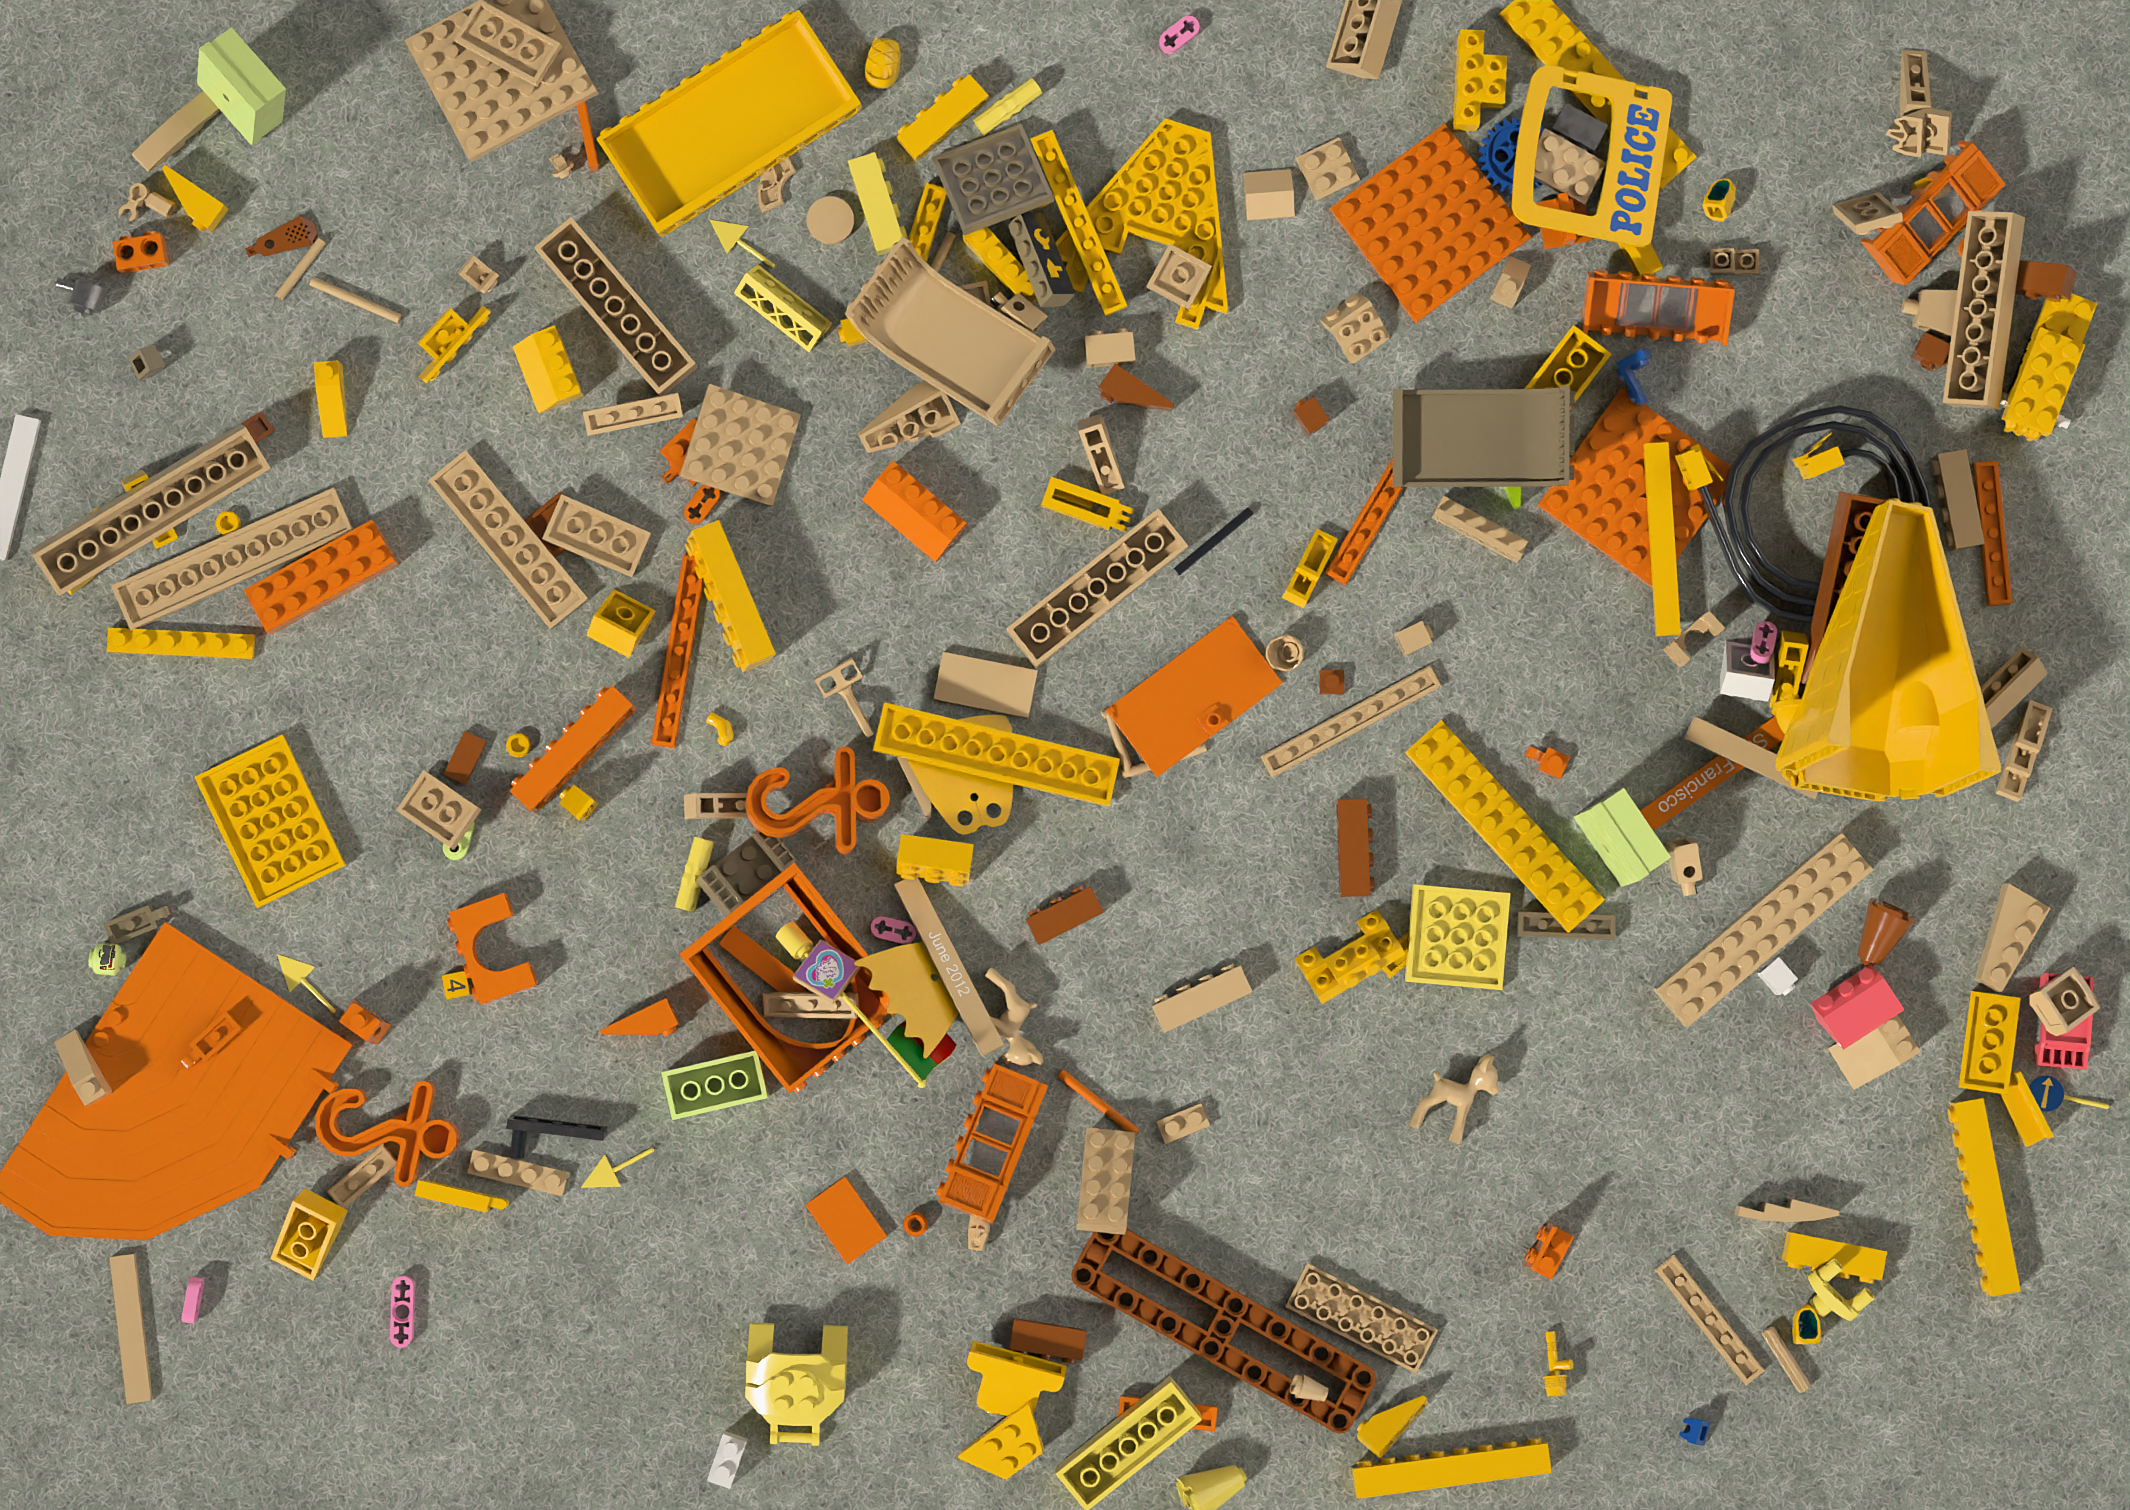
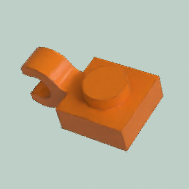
M1528 747L1525 753V757L1540 763L1537 770L1561 779L1570 756L1550 747H1546L1544 753L1536 748Z

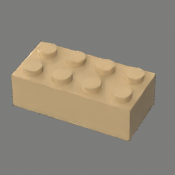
M1086 1128L1076 1230L1125 1235L1135 1132Z

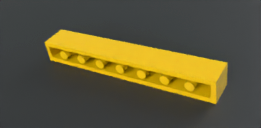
M1984 1098L1951 1102L1947 1113L1950 1123H1954L1955 1132L1952 1133V1140L1954 1146L1958 1147L1960 1154L1957 1157V1165L1959 1171H1963L1964 1181L1961 1182L1964 1195H1968L1969 1205H1966V1212L1968 1218L1973 1221L1974 1229H1971V1238L1974 1244L1977 1243L1979 1253L1975 1254L1977 1266L1982 1268L1983 1277H1980L1982 1291L1991 1297L2021 1292Z
M1537 1437L1526 1439L1525 1444H1517V1441L1502 1442V1447L1493 1448L1492 1444L1478 1445V1450L1468 1451V1447L1453 1449L1454 1453L1444 1454L1443 1450L1429 1452L1430 1456L1420 1457V1454L1405 1455V1460L1396 1461L1395 1457L1381 1458V1463L1371 1464V1460L1356 1462L1357 1466L1351 1467L1355 1496L1359 1499L1552 1473L1548 1443L1541 1441V1438Z

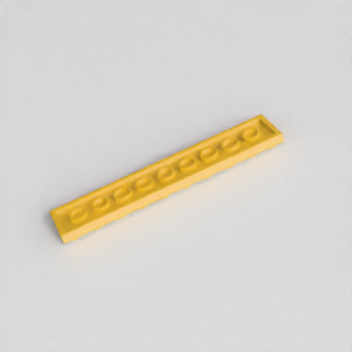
M1514 0L1499 13L1504 22L1544 65H1553L1568 70L1582 71L1626 81L1552 0ZM1563 75L1562 82L1575 84L1576 77ZM1568 90L1592 117L1608 125L1605 131L1610 135L1612 122L1611 101L1606 97ZM1635 90L1634 97L1642 98ZM1669 126L1660 190L1697 157Z
M885 702L882 707L873 751L1107 807L1111 803L1120 761L1119 758Z
M1442 720L1405 752L1568 933L1605 900Z

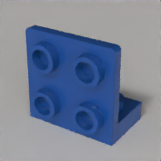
M1648 348L1640 349L1616 362L1618 368L1615 370L1622 382L1625 381L1627 383L1629 398L1639 406L1645 405L1649 401L1633 371H1637L1649 364L1648 359L1653 356Z

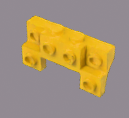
M1378 909L1356 921L1364 934L1362 937L1325 959L1322 958L1315 946L1294 958L1321 1004L1356 986L1360 981L1376 974L1382 968L1405 955L1402 946L1391 932L1389 925Z

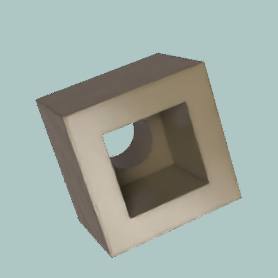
M155 345L140 348L128 358L138 380L153 377L165 367L162 356Z

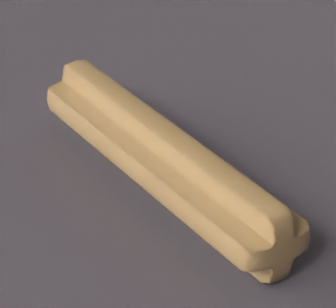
M1773 1326L1766 1328L1762 1332V1336L1799 1393L1807 1391L1811 1384Z

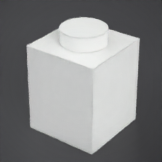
M1774 957L1757 972L1775 995L1782 993L1784 996L1795 988L1793 983L1798 980L1779 957Z

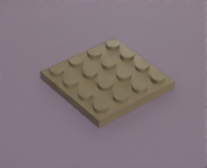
M1022 123L932 157L964 236L1054 202L1052 192Z

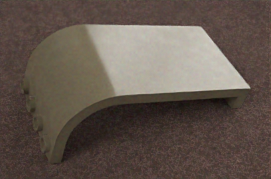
M1570 386L1546 389H1393V487L1568 486L1569 480H1574V465H1569V455H1574V441H1569V431H1574V416H1570V406L1575 405V391H1570Z

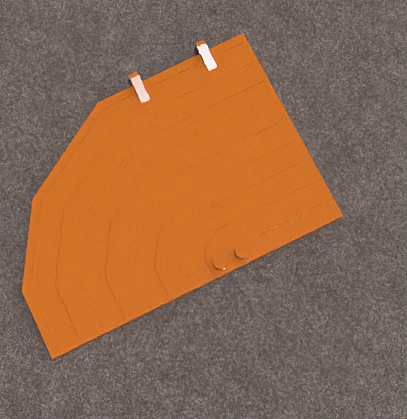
M164 922L85 1042L86 1047L113 1093L93 1105L84 1106L66 1071L0 1171V1203L49 1236L149 1240L259 1189L281 1155L286 1159H291L297 1150L289 1146V1142L323 1090L325 1089L332 1093L339 1087L340 1084L331 1078L353 1044L169 923ZM224 1011H228L242 1026L243 1030L208 1062L200 1058L193 1067L186 1068L181 1060L194 1050L189 1043Z

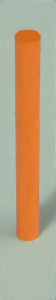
M1064 1069L1057 1076L1125 1131L1135 1132V1135L1138 1133L1139 1128Z

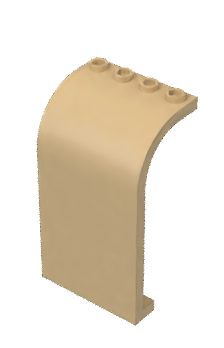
M903 236L898 242L893 244L889 255L878 264L875 274L869 281L864 283L860 294L849 303L845 315L855 329L877 349L997 427L1001 425L1055 351L1052 342L1046 337H1038L941 276L919 256L911 242Z

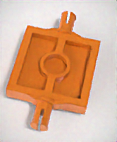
M695 418L659 451L668 460L671 467L661 476L663 480L667 478L665 480L667 484L677 474L680 475L697 420ZM686 479L692 486L697 483Z

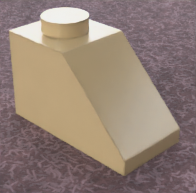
M1509 255L1490 300L1512 309L1525 283L1531 265Z

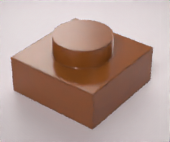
M262 411L241 423L247 428L256 444L275 432Z
M1319 670V694H1344V670Z

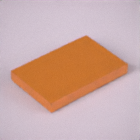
M846 1176L805 1205L847 1265L887 1237V1234Z

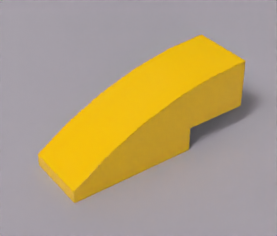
M1316 528L1282 596L1283 599L1304 608L1334 549L1337 538Z

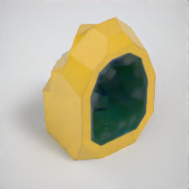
M1722 178L1714 182L1704 197L1702 206L1705 215L1714 221H1724L1731 214V208L1736 199V187L1730 179Z
M1810 1304L1802 1305L1795 1311L1792 1327L1794 1344L1820 1343V1320L1817 1312Z

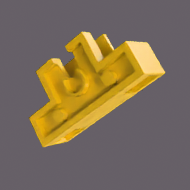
M1460 29L1458 34L1453 130L1477 131L1480 126V108L1502 109L1503 104H1505L1507 56L1483 54L1485 32L1483 30Z

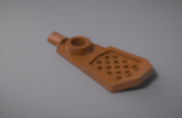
M298 216L257 238L255 245L245 249L248 257L256 254L266 257L311 246L318 232L314 222ZM274 241V247L268 249L266 243Z

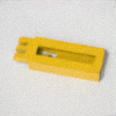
M1054 477L1050 478L1041 507L1106 530H1110L1111 527L1123 532H1127L1128 527L1119 524L1120 521L1126 523L1131 521L1130 517L1122 515L1123 511L1128 514H1133L1134 512L1133 508L1119 504L1120 500ZM1094 502L1109 507L1108 511L1099 507L1097 514L1090 512Z
M426 1179L418 1180L414 1195L482 1212H489L491 1207L504 1209L509 1206V1201L506 1198Z

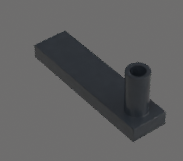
M510 1115L506 1129L512 1130L510 1157L524 1158L527 1132L604 1141L607 1135V1126Z

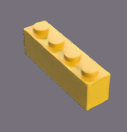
M970 74L965 78L963 76L959 77L952 84L953 88L947 94L945 91L935 98L933 106L929 109L927 107L923 108L916 115L917 119L911 125L906 123L899 129L897 141L916 163L989 100L988 94Z
M988 227L965 236L962 235L963 241L1013 297L1016 294H1021L1033 305L1038 302L1025 268Z
M1787 1231L1782 1260L1788 1262L1787 1267L1802 1269L1803 1265L1811 1266V1271L1813 1272L1814 1270L1818 1271L1832 1258H1835L1843 1267V1271L1839 1272L1836 1275L1837 1277L1850 1279V1275L1860 1276L1859 1281L1874 1284L1875 1279L1882 1281L1887 1251Z

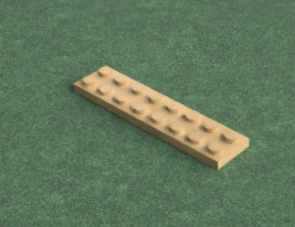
M466 450L428 480L551 630L589 600Z

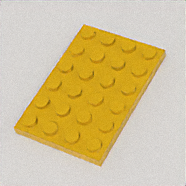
M283 734L195 776V780L256 908L267 905L347 866Z

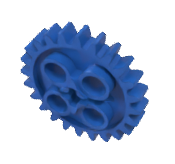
M1513 116L1510 124L1504 118L1502 127L1495 123L1493 126L1495 132L1488 130L1486 134L1489 138H1483L1481 141L1486 147H1480L1478 151L1485 154L1478 159V162L1485 163L1480 170L1489 172L1486 179H1494L1493 187L1498 183L1501 184L1500 192H1503L1506 187L1509 188L1510 195H1512L1515 163L1508 172H1504V168L1516 154L1517 144L1511 141L1510 135H1519L1521 121L1517 122L1515 116ZM1498 152L1505 154L1507 161H1497L1495 154ZM1534 179L1533 185L1539 189L1542 183Z

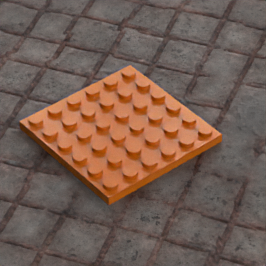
M1445 123L1329 209L1415 323H1418L1531 239L1529 233Z
M1621 388L1569 460V465H1574V480H1569L1568 486H1551L1537 506L1652 587L1643 444L1669 442L1677 560L1708 516L1698 490H1688L1675 455L1687 451L1686 448L1699 443L1646 405L1639 406L1636 402L1633 403L1627 392ZM1699 444L1706 460L1713 465L1724 480L1719 481L1714 473L1709 471L1713 482L1707 484V488L1714 505H1716L1724 494L1727 474L1731 466Z

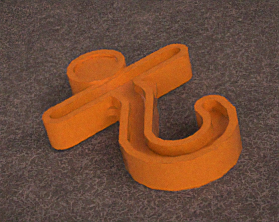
M844 746L837 750L834 757V780L809 796L788 813L775 814L770 811L766 804V798L769 794L783 790L788 785L790 775L782 767L767 769L756 776L748 788L745 802L747 817L755 829L766 836L776 838L793 836L822 814L831 813L835 817L836 850L840 854L847 855L854 850L856 845V818L864 822H874L882 818L889 806L890 795L886 786L878 780H863L855 786V754L851 748Z
M424 1080L415 1084L407 1112L355 1136H347L340 1131L338 1118L345 1109L360 1108L366 1104L367 1094L364 1090L360 1088H345L331 1093L321 1102L315 1115V1130L320 1142L330 1152L337 1155L359 1156L387 1142L394 1141L398 1143L400 1151L394 1180L401 1187H407L415 1183L422 1152L431 1158H445L452 1155L460 1144V1133L453 1122L446 1119L429 1121L436 1093L435 1085L431 1081Z

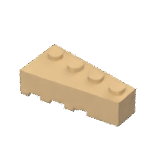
M2010 883L2002 884L1974 980L1994 992H2002L2051 908Z

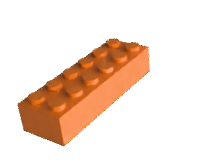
M370 520L244 589V592L265 631L272 635L398 566L399 563L377 523Z
M613 685L609 688L605 686L596 695L598 700L592 706L588 704L579 713L581 717L576 723L571 721L562 730L564 735L558 741L554 739L545 748L547 752L542 758L536 757L528 765L530 770L524 776L520 774L512 781L511 785L513 787L509 791L531 812L537 813L637 710Z

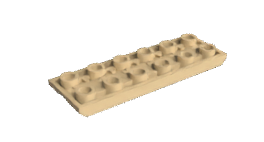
M1309 1263L1306 1264L1285 1306L1414 1373H1417L1438 1329Z

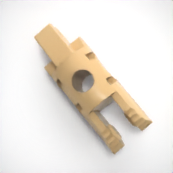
M970 1215L968 1249L984 1251L991 1223Z

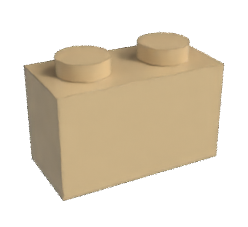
M1123 328L1115 329L1111 334H1103V331L1089 332V336H1085L1087 368L1113 366L1115 363L1117 365L1135 364L1133 332H1127V329Z

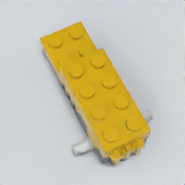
M2071 294L2070 300L2061 299L2060 302H2052L2045 299L2035 328L2030 333L2028 344L2025 346L2024 354L2020 359V365L2017 367L2008 393L2002 392L2000 404H2002V409L1997 422L2004 425L2003 431L2007 433L2011 431L2016 437L2024 435L2027 441H2032L2049 436L2053 431L2054 425L2064 427L2065 429L2068 428L2071 419L2065 418L2059 412L2085 347L2083 340L2098 303L2075 294Z

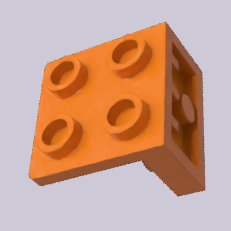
M1547 1223L1546 1226H1540L1535 1236L1538 1241L1534 1248L1530 1247L1524 1260L1527 1261L1526 1267L1552 1280L1574 1236Z

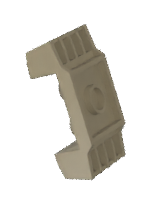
M756 830L749 839L715 866L713 864L702 873L696 882L726 917L790 865L798 861L779 838L766 836Z

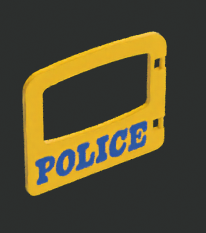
M1553 65L1540 67L1531 77L1519 129L1512 189V210L1515 216L1521 222L1529 225L1636 247L1647 246L1651 242L1672 105L1671 93L1662 88L1639 85L1634 82L1582 71L1568 70ZM1563 75L1576 77L1575 84L1562 82ZM1551 87L1606 97L1612 103L1608 160L1602 192L1594 216L1536 205L1533 201L1537 145L1544 108ZM1635 90L1647 92L1646 99L1634 97Z

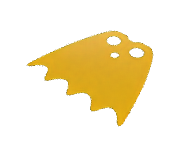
M923 942L894 947L855 961L854 965L866 967L872 972L869 989L880 990L888 995L887 1013L900 1014L905 1018V1037H919L924 1043L923 1057L927 1058L949 1030L959 1012ZM931 975H938V981H933Z

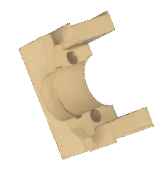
M1708 611L1695 620L1663 650L1679 667L1684 666L1690 660L1684 652L1687 649L1685 636L1688 632H1696L1699 635L1704 632H1710L1715 637L1725 627Z

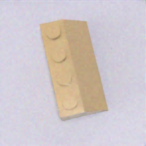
M1346 0L1326 67L1360 78L1379 79L1402 0Z

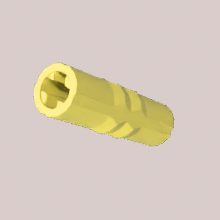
M1031 77L1013 91L1006 93L1001 99L996 100L992 106L976 116L973 121L985 136L1001 123L1009 120L1014 114L1019 113L1026 105L1043 93Z
M694 837L675 903L676 908L695 912L701 887L696 880L708 868L714 842Z

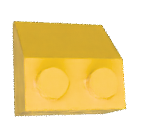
M613 589L594 614L586 636L630 658L639 645L656 610Z

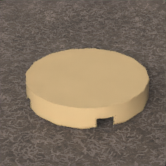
M826 196L816 200L809 208L807 227L810 234L817 241L826 245H836L845 241L854 228V214L851 207L843 199L835 196Z

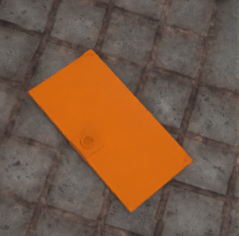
M1231 615L1226 621L1105 710L1157 778L1283 684V682Z

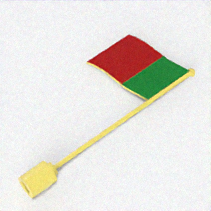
M792 921L785 924L776 934L777 940L794 959H805L811 953L813 942L795 922ZM844 992L840 995L918 1082L919 1088L926 1086L925 1079L931 1071L947 1060L957 1046L946 1033L931 1054L924 1058V1043L919 1037H905L904 1035L906 1020L899 1024L890 1036L885 1039Z

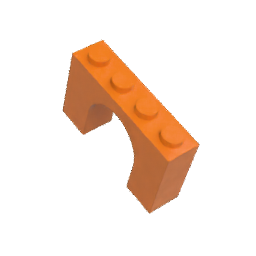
M502 893L448 912L450 918L447 919L448 926L452 933H456L458 941L455 942L458 954L463 955L466 961L463 968L466 977L471 978L474 984L471 991L475 1001H479L480 1005H484L539 985L531 962H526L503 971H492L486 968L477 957L476 941L481 931L489 925L515 916L507 893Z

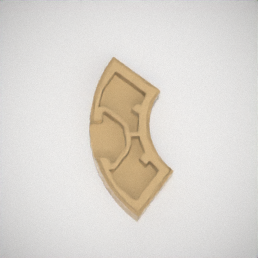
M790 157L771 167L761 176L758 185V202L762 214L784 204L782 199L784 184L790 176L796 173Z

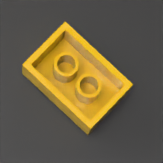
M901 834L897 857V874L901 875V878L914 880L917 876L925 878V881L930 883L947 881L950 885L962 887L964 884L969 885L974 844Z

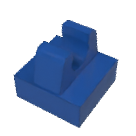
M1685 1418L1683 1422L1690 1425V1432H1680V1436L1689 1443L1705 1446L1711 1422L1696 1418Z

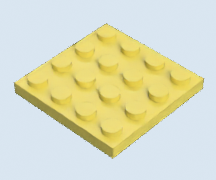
M1414 884L1412 889L1405 982L1503 990L1510 893Z

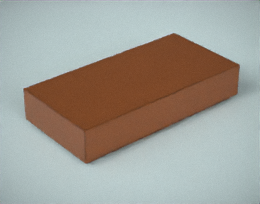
M464 731L444 775L466 785L487 741Z

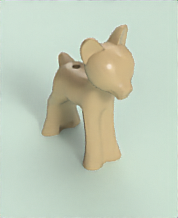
M990 967L985 977L989 978L1003 990L1007 1002V1010L1002 1013L999 1019L990 1016L999 1035L1010 1042L1009 1050L1002 1056L1006 1065L1014 1063L1021 1066L1029 1065L1033 1062L1042 1064V1054L1036 1050L1033 1043L1023 1038L1019 1033L1021 1025L1030 1010L1037 1007V1003H1027L1016 993L1015 986Z
M1490 1054L1483 1055L1474 1067L1470 1080L1466 1084L1441 1078L1439 1073L1434 1072L1435 1084L1430 1093L1420 1099L1408 1125L1419 1129L1429 1108L1447 1101L1457 1106L1456 1117L1449 1140L1462 1145L1465 1120L1477 1091L1485 1090L1491 1095H1495L1500 1090L1497 1085L1498 1073L1492 1064L1494 1056Z

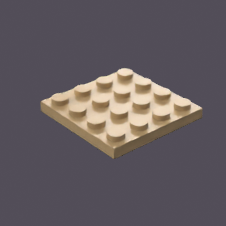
M708 384L679 477L772 507L801 414Z

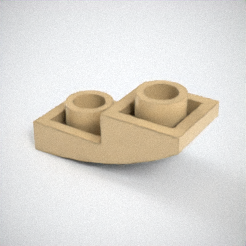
M1710 249V274L1760 275V250Z

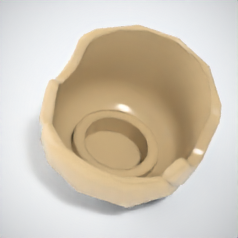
M1280 635L1272 639L1268 644L1266 659L1273 669L1292 671L1299 667L1303 661L1304 647L1296 637Z

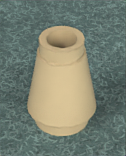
M1296 1374L1290 1387V1393L1294 1394L1296 1398L1320 1400L1323 1402L1326 1400L1329 1390L1328 1387L1304 1374L1301 1376Z

